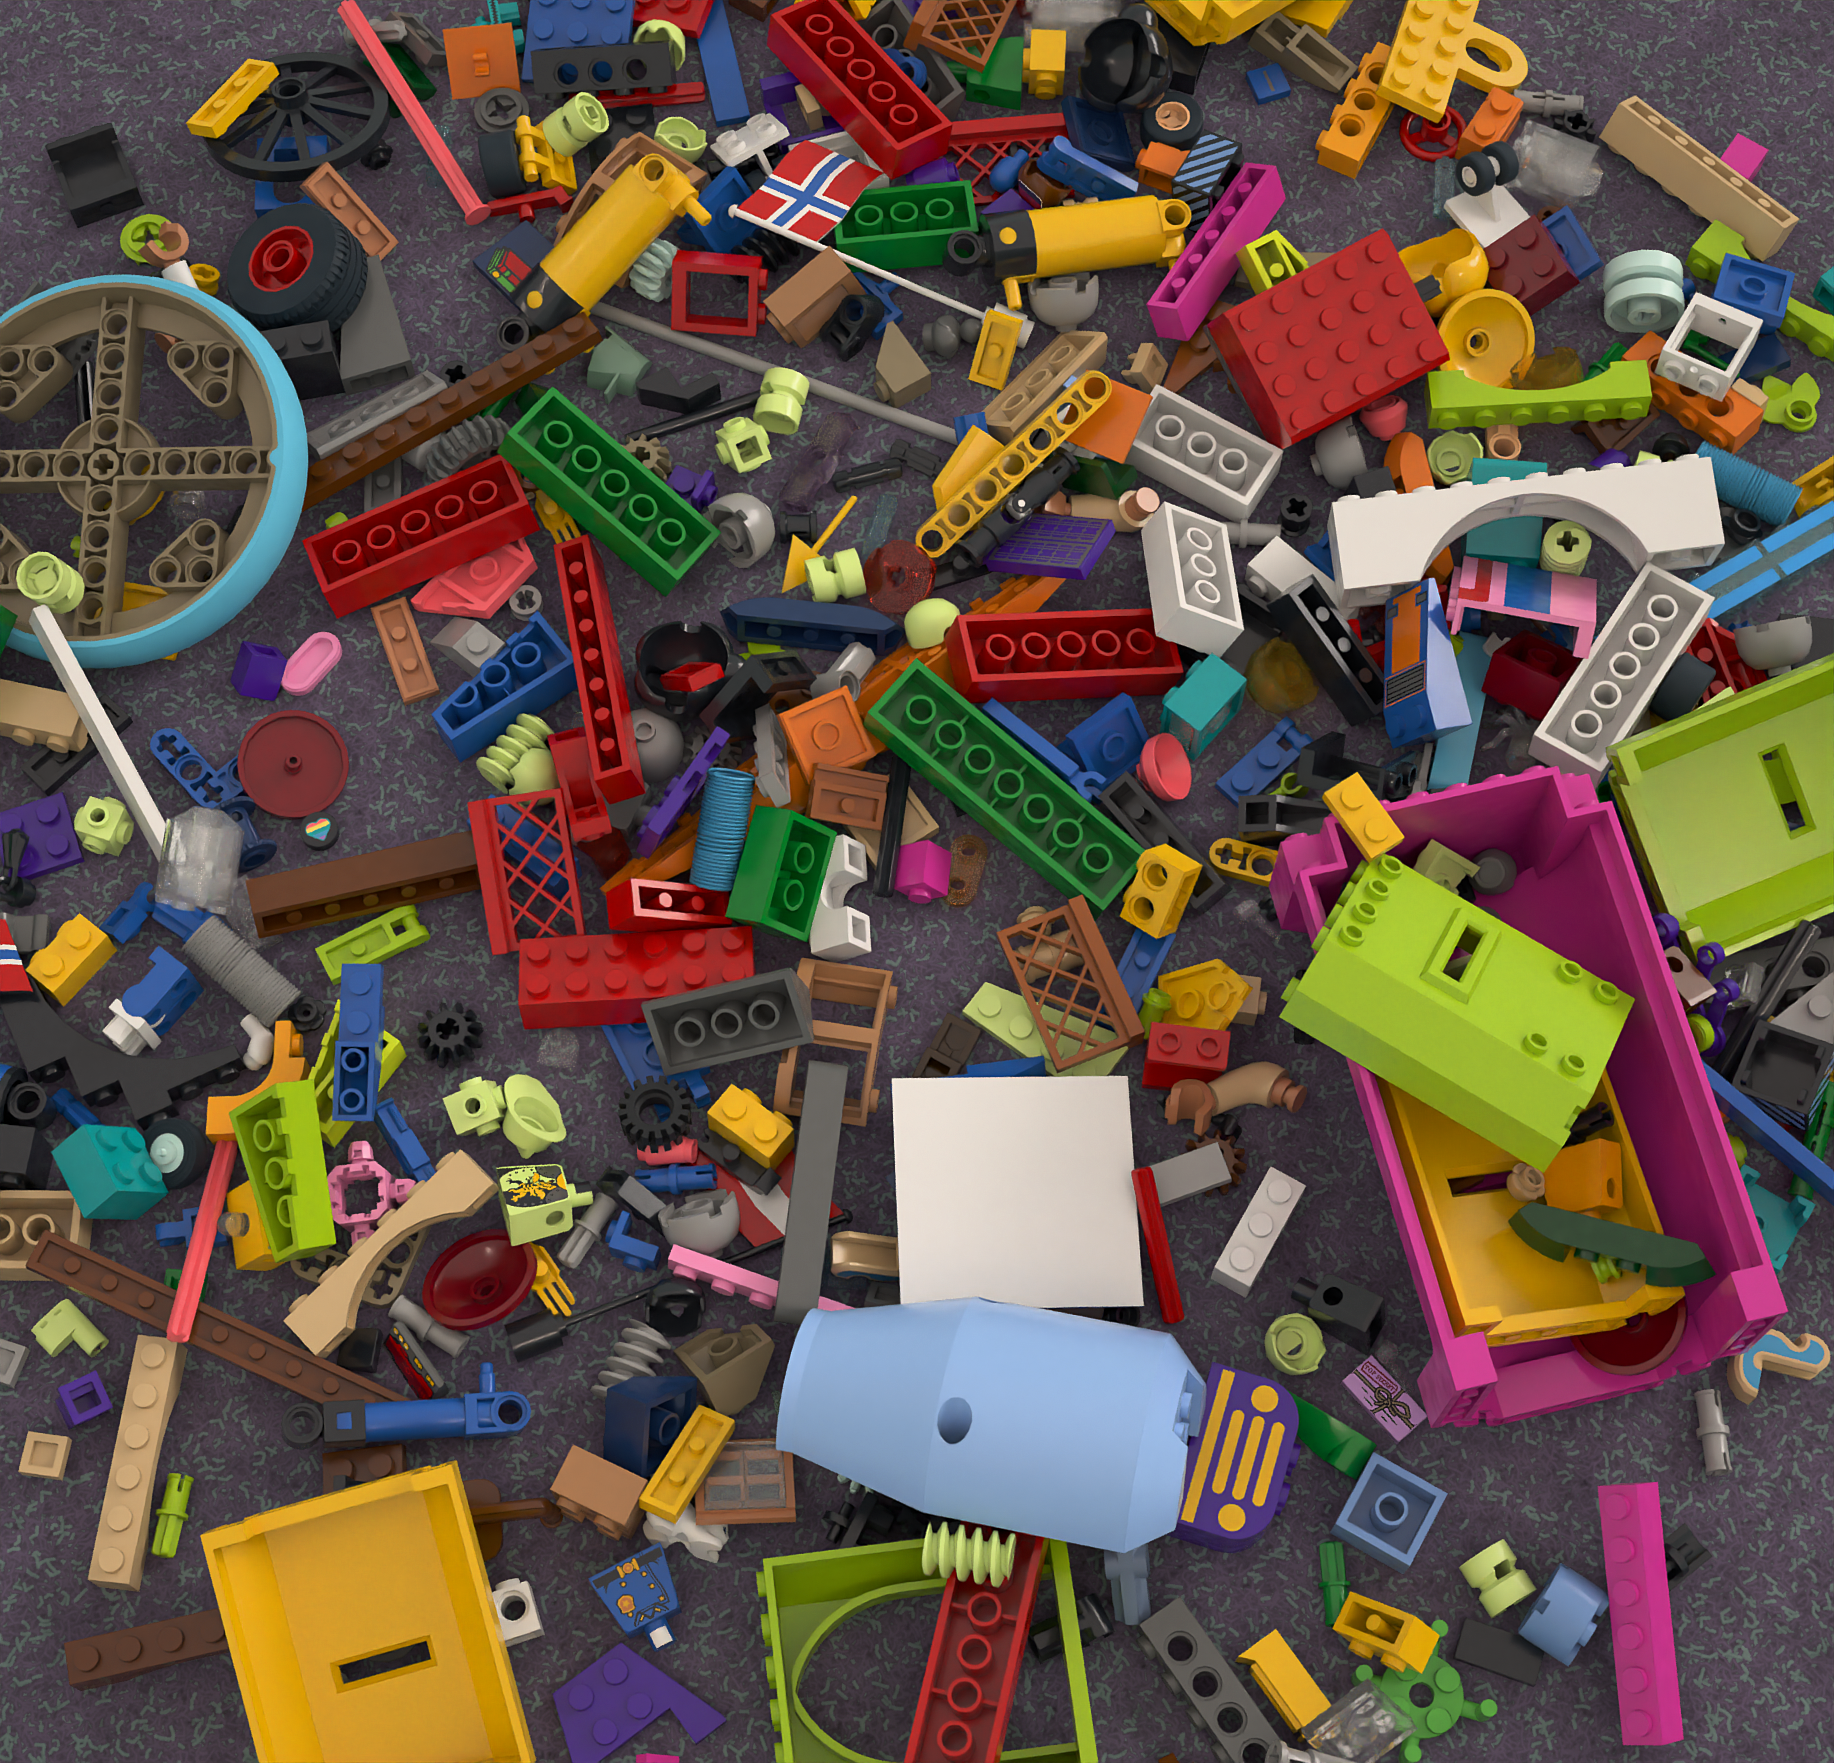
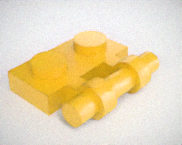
M519 116L516 119L517 128L514 134L516 143L520 145L521 154L518 157L520 170L524 172V179L527 182H534L538 180V173H540L542 186L553 189L562 185L566 193L572 195L577 191L573 157L563 156L550 146L543 132V121L533 127L528 116Z

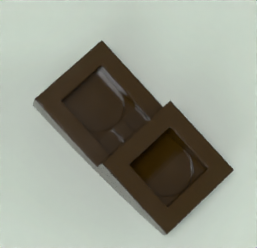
M947 1012L930 1047L927 1046L911 1078H939L959 1075L984 1030Z

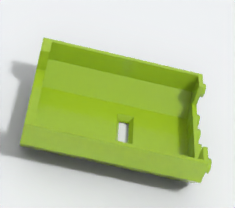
M1834 653L1605 747L1606 757L1614 766L1613 770L1608 771V780L1659 913L1670 914L1678 920L1680 926L1678 936L1682 944L1680 949L1695 966L1698 962V949L1709 942L1720 944L1724 949L1726 957L1796 928L1801 920L1810 922L1834 912ZM1774 750L1778 751L1805 823L1804 826L1792 831L1789 829L1762 755ZM1708 950L1710 958L1714 960L1712 952Z
M1384 853L1370 863L1362 859L1337 902L1339 904L1336 903L1324 925L1327 927H1322L1311 945V948L1318 951L1302 979L1298 980L1293 977L1282 994L1281 999L1285 1000L1287 1004L1279 1017L1544 1173L1565 1144L1571 1133L1569 1130L1582 1109L1586 1108L1592 1098L1635 998L1619 990L1612 983L1604 981L1581 968L1576 962L1562 957L1402 864L1397 858ZM1456 946L1472 955L1459 982L1442 973Z

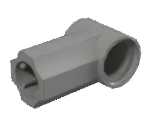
M860 642L850 643L826 673L816 675L817 679L810 687L812 698L815 699L847 685L853 701H857L860 696V684L873 669V662L876 660L871 648L863 646Z

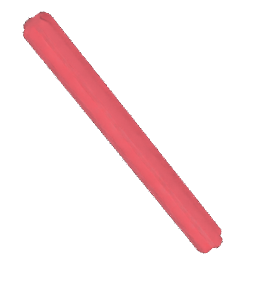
M219 1140L215 1146L166 1330V1337L171 1342L182 1344L189 1340L238 1152V1144L234 1140Z

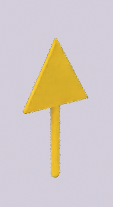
M856 496L849 498L812 548L793 534L782 593L807 581L804 560L820 557L817 552L856 503Z

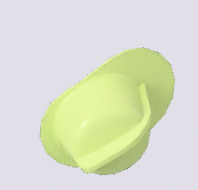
M515 1074L510 1076L504 1084V1094L508 1108L503 1121V1133L507 1139L516 1145L521 1157L528 1159L534 1153L546 1150L552 1142L563 1141L567 1135L566 1129L562 1121L559 1105L540 1081L528 1075Z

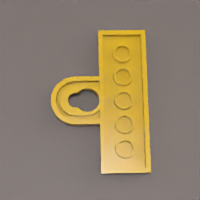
M1406 0L1375 94L1438 124L1444 115L1455 78L1487 93H1490L1493 87H1497L1511 94L1514 89L1519 88L1528 72V64L1523 52L1514 42L1473 22L1479 0ZM1466 47H1474L1484 52L1490 60L1499 66L1500 72L1493 71L1473 61L1468 56Z

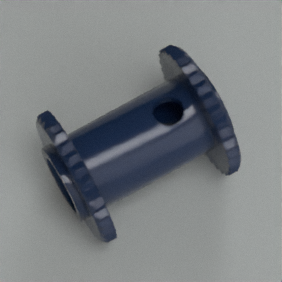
M246 796L234 797L223 801L208 813L205 820L208 829L214 831L222 830L233 851L226 864L228 869L235 873L248 872L267 863L275 855L278 848L276 842L272 839L260 838L249 817L254 812L256 803L252 798Z

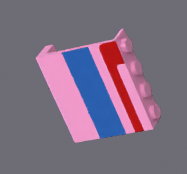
M1464 556L1462 567L1454 566L1445 619L1446 621H1452L1451 634L1453 635L1460 631L1464 607L1574 626L1573 656L1588 659L1596 626L1597 579Z

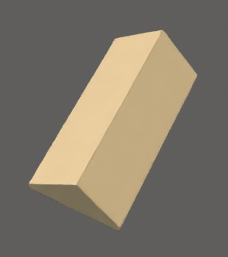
M1077 330L1061 332L982 411L985 412L988 434L1006 446L1063 392V384L1072 375L1078 378L1085 373L1086 369L1097 371L1106 362L1108 337L1105 332Z

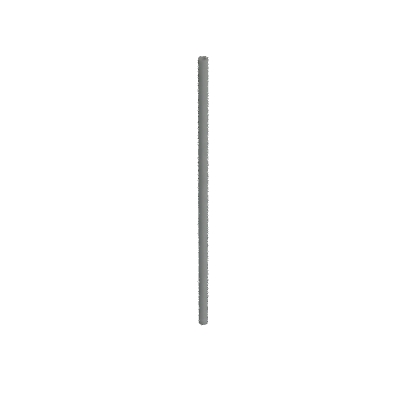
M599 301L591 309V314L763 376L768 369L780 367L683 331L671 330L669 326ZM805 376L809 381L808 392L958 446L955 429Z

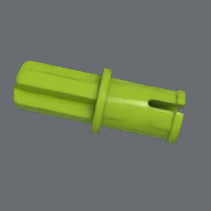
M169 1473L167 1476L168 1480L161 1509H156L155 1513L159 1517L151 1547V1553L155 1556L173 1558L176 1554L183 1521H188L189 1517L185 1512L191 1486L194 1482V1478L185 1475L181 1482V1474Z

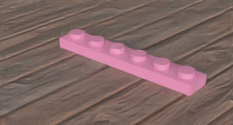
M673 1244L668 1258V1269L674 1270L673 1275L675 1277L696 1282V1279L711 1283V1289L723 1295L733 1296L734 1292L750 1297L749 1302L763 1309H771L772 1306H775L778 1288L777 1280ZM819 1296L818 1309L828 1311L855 1309Z

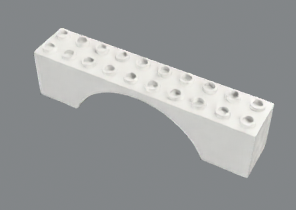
M1697 454L1683 455L1678 457L1676 461L1662 463L1660 459H1647L1639 462L1638 466L1623 467L1621 463H1612L1601 467L1600 470L1586 472L1585 468H1572L1564 471L1563 475L1548 476V473L1538 472L1529 474L1522 480L1510 481L1509 477H1497L1489 480L1488 484L1473 485L1472 482L1463 481L1452 484L1450 488L1435 490L1433 486H1422L1414 489L1412 493L1398 494L1397 491L1390 490L1379 492L1373 498L1360 499L1358 495H1348L1339 498L1337 502H1332L1327 523L1339 610L1385 605L1387 599L1419 584L1433 560L1454 540L1483 524L1510 517L1539 516L1576 522L1613 546L1628 561L1636 574H1640L1647 562L1665 571L1711 566L1725 544L1711 457L1699 458Z

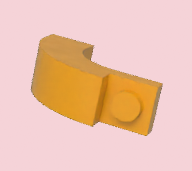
M275 1021L273 1064L270 1073L261 1085L243 1095L208 1097L206 1136L213 1145H216L219 1140H234L238 1144L229 1115L230 1111L276 1083L308 1080L311 1067L306 1058L302 1057L304 1050L303 1035L297 1034L292 1021Z

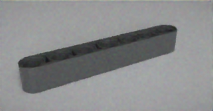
M808 1060L774 1322L801 1325L807 1313L812 1308H818L848 1065Z

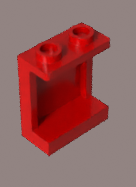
M1151 1022L1145 1051L1141 1088L1171 1091L1173 1085L1180 1080L1197 1079L1208 1084L1222 1076V1071H1225L1227 1068L1231 1032Z

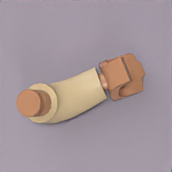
M1148 487L1140 488L1138 491L1130 490L1124 492L1118 500L1092 494L1071 495L1068 503H1066L1067 495L1059 491L1047 503L1032 510H1034L1033 513L1109 519L1113 521L1116 532H1134L1142 529L1158 509L1160 501L1157 493Z
M1267 1061L1253 1062L1227 1072L1208 1084L1197 1079H1185L1175 1083L1171 1089V1094L1166 1100L1165 1118H1167V1125H1176L1181 1119L1195 1120L1194 1133L1202 1136L1210 1127L1212 1116L1249 1103L1262 1105L1267 1108H1272L1276 1104L1284 1107L1287 1104V1109L1296 1113L1305 1101L1307 1088L1303 1085L1295 1087V1081L1289 1079V1071L1278 1064Z

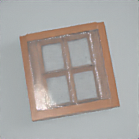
M776 1438L728 1440L695 1493L696 1525L796 1522L793 1453L776 1450Z

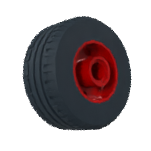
M296 203L278 207L254 221L234 246L227 269L229 298L235 309L259 331L328 320L331 332L333 333L351 317L361 301L366 288L368 274L366 252L351 231L327 209L307 203Z

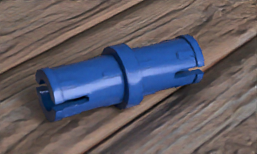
M672 1163L669 1165V1168L637 1169L634 1175L636 1178L639 1177V1180L636 1179V1181L651 1193L671 1192L672 1195H681L683 1190L717 1188V1181H713V1179H717V1170L714 1163L681 1167L679 1163Z

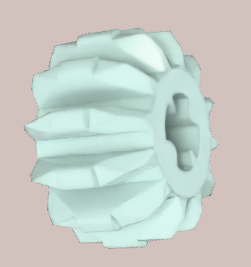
M656 238L632 264L633 269L629 273V278L631 279L630 286L649 300L660 302L663 298L667 299L672 292V261L677 250L680 249L666 240L663 241Z

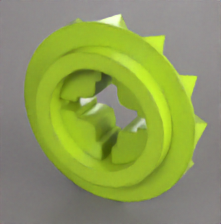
M155 214L141 215L131 220L124 227L120 236L121 248L127 259L131 258L138 265L148 263L138 252L145 245L144 241H146L147 231H150L154 239H158L154 240L155 244L161 250L167 251L165 245L159 240V229H161V224L165 221H170L165 217Z

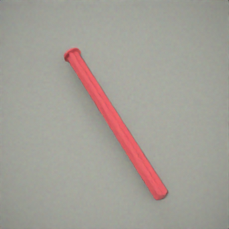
M354 0L342 1L341 6L338 8L340 17L463 210L465 222L468 225L481 223L489 216L491 212L490 207L482 203Z

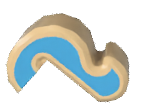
M853 1231L835 1233L830 1238V1272L836 1277L846 1279L852 1276H865L870 1280L880 1282L899 1281L898 1237Z
M1770 1329L1748 1352L1739 1356H1730L1727 1363L1728 1385L1738 1400L1749 1405L1758 1394L1762 1368L1811 1380L1828 1365L1830 1361L1828 1346L1819 1337L1808 1333L1801 1334L1792 1343L1782 1332Z

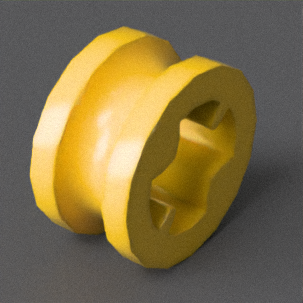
M200 263L189 267L200 291L210 296L217 293L220 272L216 268Z

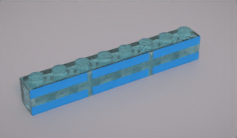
M1834 501L1822 507L1818 505L1812 506L1801 515L1800 520L1793 524L1785 522L1779 525L1771 533V536L1765 540L1755 539L1748 543L1739 555L1733 558L1729 555L1725 556L1713 565L1711 571L1704 575L1696 573L1689 577L1685 582L1715 597L1707 618H1712L1721 625L1833 560ZM1605 626L1594 633L1591 647Z

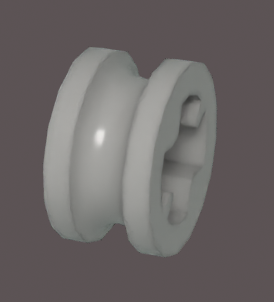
M521 585L509 598L511 611L517 619L529 621L528 619L537 610L540 614L543 610L542 596L539 590L533 586ZM527 596L532 597L534 606L529 609L526 605L525 610L520 609L518 600L522 597L527 600Z

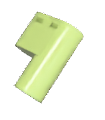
M69 1299L58 1303L31 1330L36 1335V1341L52 1357L57 1356L73 1340L90 1357H95L109 1343V1340Z

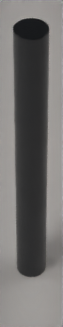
M760 390L624 434V438L626 439L628 435L636 441L639 440L640 435L643 433L648 442L655 437L658 439L755 407L758 398L761 396Z

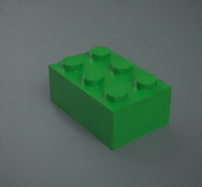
M756 805L725 917L746 926H752L753 929L772 937L808 942L837 832L792 810Z

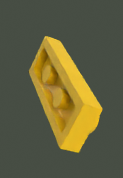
M247 59L186 122L191 134L216 139L223 135L236 118L248 109V106L261 93L266 91L269 84L279 75L273 62Z
M699 1404L639 1497V1508L676 1524L733 1434L735 1420Z

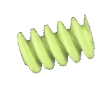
M1567 520L1557 522L1549 527L1540 550L1539 563L1541 569L1579 576L1586 564L1592 539L1585 528L1576 522Z
M519 714L516 718L517 725L511 724L507 727V736L500 735L497 738V747L489 746L486 751L488 758L479 757L476 762L481 775L505 794H508L505 787L506 783L515 786V779L510 770L520 762L522 754L531 748L549 750L544 742L548 740L547 735L554 734V731L542 719L533 714Z
M929 1522L922 1554L923 1572L925 1575L930 1576L935 1571L937 1565H939L941 1577L947 1579L954 1568H956L958 1580L964 1582L973 1570L974 1581L980 1585L984 1583L988 1573H990L993 1587L998 1588L1005 1576L1009 1580L1016 1545L1015 1533L1009 1535L1004 1545L1000 1544L997 1530L993 1531L987 1542L983 1541L982 1530L979 1527L976 1528L971 1539L966 1538L965 1527L962 1524L959 1525L954 1536L949 1535L947 1522H942L937 1533L932 1532L931 1522Z

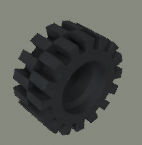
M653 1075L646 1076V1084L642 1085L640 1079L633 1082L635 1090L633 1091L627 1087L624 1090L625 1098L620 1097L618 1113L624 1136L627 1135L628 1142L632 1146L637 1142L638 1149L645 1152L648 1145L650 1146L651 1153H658V1146L663 1145L666 1152L672 1150L670 1142L674 1141L679 1146L683 1142L682 1134L688 1136L690 1132L689 1125H692V1114L689 1098H687L685 1089L683 1087L679 1089V1084L674 1079L668 1084L666 1076L660 1075L658 1082H654ZM653 1104L666 1105L671 1111L669 1118L659 1124H647L641 1120L640 1115L643 1109Z

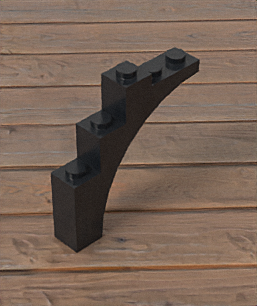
M32 977L28 978L34 994L0 995V1006L27 1072L36 1083L42 1081L43 1083L56 1082L65 1076L66 1070L70 1069L79 1092L89 1107L94 1105L97 1107L108 1106L116 1102L119 1098L118 1095L124 1092L133 1116L143 1131L159 1120L174 1118L180 1115L175 1104L176 1100L180 1098L182 1101L195 1099L203 1093V1088L216 1082L221 1085L230 1083L240 1076V1071L247 1069L235 1044L207 1054L177 1059L141 1058L112 1051L86 1039L64 1023L51 1008L41 988Z

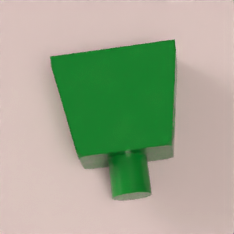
M1024 37L999 38L982 73L960 62L947 61V66L959 83H966V101L1021 110ZM976 46L968 47V53L979 58L982 57Z

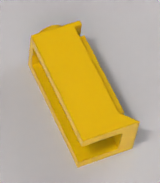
M1277 1629L1238 1656L1235 1662L1251 1665L1248 1670L1292 1733L1300 1732L1301 1736L1297 1739L1299 1743L1307 1737L1315 1743L1333 1729L1329 1721L1338 1713Z

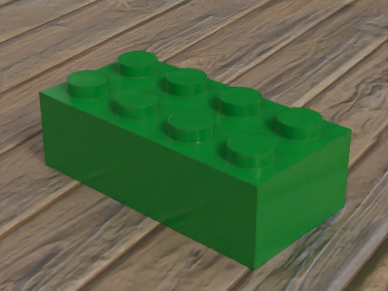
M971 180L864 190L842 221L833 228L835 250L882 270L943 265L942 255L951 235L960 230H969L979 235ZM954 250L961 258L970 257L966 250ZM844 262L852 273L868 272Z

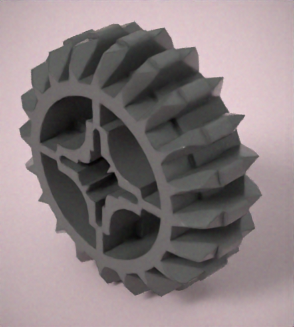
M477 415L472 421L464 419L461 425L457 427L452 426L450 432L440 435L441 440L431 445L433 451L426 455L427 463L424 467L430 479L429 482L431 484L499 455L497 451L511 428L501 418L494 419L492 415L485 416L483 419Z

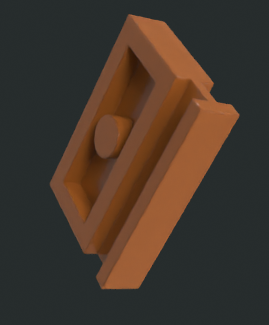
M822 763L813 764L814 774L813 780L810 782L805 817L812 820L872 831L882 830L887 797L885 791L890 776Z

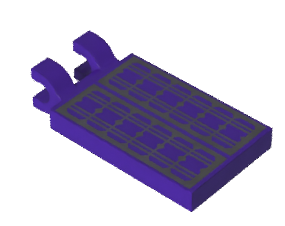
M1000 512L1003 519L1009 524H1015L1021 521L1017 519H1010L1005 514ZM1033 513L1031 518L999 548L994 547L982 559V565L986 564L988 570L992 572L1085 580L1116 530L1113 521L1109 519Z

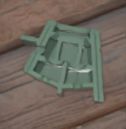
M606 326L605 331L608 339L605 338L597 347L591 350L592 358L587 370V387L605 391V403L609 405L616 393L633 396L636 391V382L642 380L647 370L652 366V361L609 326Z

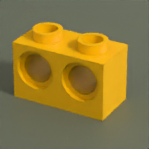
M1166 843L1145 850L1137 861L1136 869L1138 872L1134 882L1127 888L1123 896L1125 904L1120 917L1156 939L1176 932L1203 865ZM1162 866L1167 872V879L1163 875ZM1149 900L1153 904L1154 912L1151 910L1149 906Z

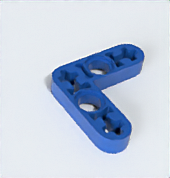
M165 728L157 731L152 736L150 749L156 760L207 814L223 801L234 797L247 796L241 783L235 779V774L238 770V755L216 772L177 730ZM167 740L169 743L174 744L177 752L181 755L177 761L168 750H163L161 744ZM195 764L202 767V772L198 778L194 780L182 778V772L187 766ZM208 783L215 793H220L222 800L219 803L213 800L209 801L210 799L202 786Z

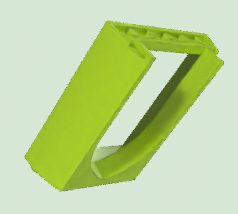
M925 1538L763 1559L764 1571L756 1572L759 1598L767 1597L769 1612L761 1614V1625L765 1647L772 1646L773 1656H766L765 1662L770 1689H777L778 1699H770L774 1732L781 1731L782 1742L774 1743L776 1763H896L858 1754L833 1740L810 1718L797 1694L802 1676L811 1657L827 1636L844 1621L869 1607L887 1601L944 1593L947 1579L941 1577L939 1565H937L935 1571L930 1576L925 1575L923 1572L922 1554ZM1049 1539L1040 1581L1050 1579L1053 1581L1075 1742L1004 1751L1001 1753L999 1763H1098L1066 1541Z

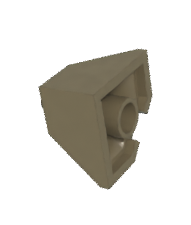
M757 1324L742 1325L741 1332L724 1334L722 1328L707 1329L673 1350L687 1374L698 1379L697 1389L713 1411L725 1416L734 1415L740 1412L745 1405L756 1399L775 1348L772 1339Z

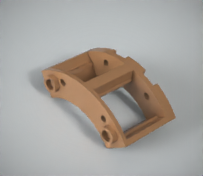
M641 132L632 135L628 139L622 138L584 185L568 214H564L558 221L556 226L558 235L553 246H556L630 164L635 166L648 154L661 155L686 174L690 184L698 191L699 195L708 173ZM678 215L671 223L673 224L680 216ZM633 265L621 276L615 285L620 288L630 285L629 273L633 269Z
M801 958L797 975L809 988L810 1001L814 998L876 1008L872 1029L812 1020L814 1041L812 1043L868 1052L861 1100L844 1098L841 1123L866 1127L869 1113H877L880 1090L873 1088L885 1019L888 1009H895L898 986H891L893 971ZM801 1045L786 1048L782 1051L781 1063L779 1062L773 1112L778 1111L782 1114L794 1116L801 1115L804 1091L795 1090Z

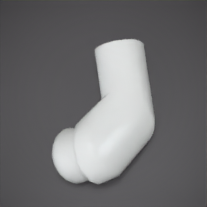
M251 1013L240 1023L251 1038L247 1049L248 1052L243 1056V1062L247 1068L257 1071L270 1061L274 1050L275 1037L266 1028V1025L260 1023V1020Z

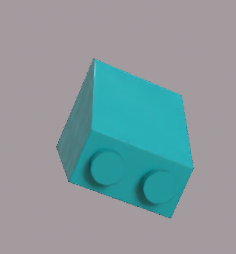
M1473 457L1466 481L1472 482L1473 485L1488 484L1489 480L1497 477H1509L1510 481L1522 480L1529 474L1547 473V463ZM1510 517L1486 523L1468 531L1461 536L1460 567H1462L1463 557L1469 556L1536 568L1540 559L1543 517Z

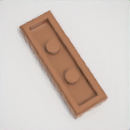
M328 162L322 163L299 186L315 205L330 211L351 231L362 244L367 257L379 255L381 261L399 243Z
M406 597L370 608L404 705L406 706L440 694Z

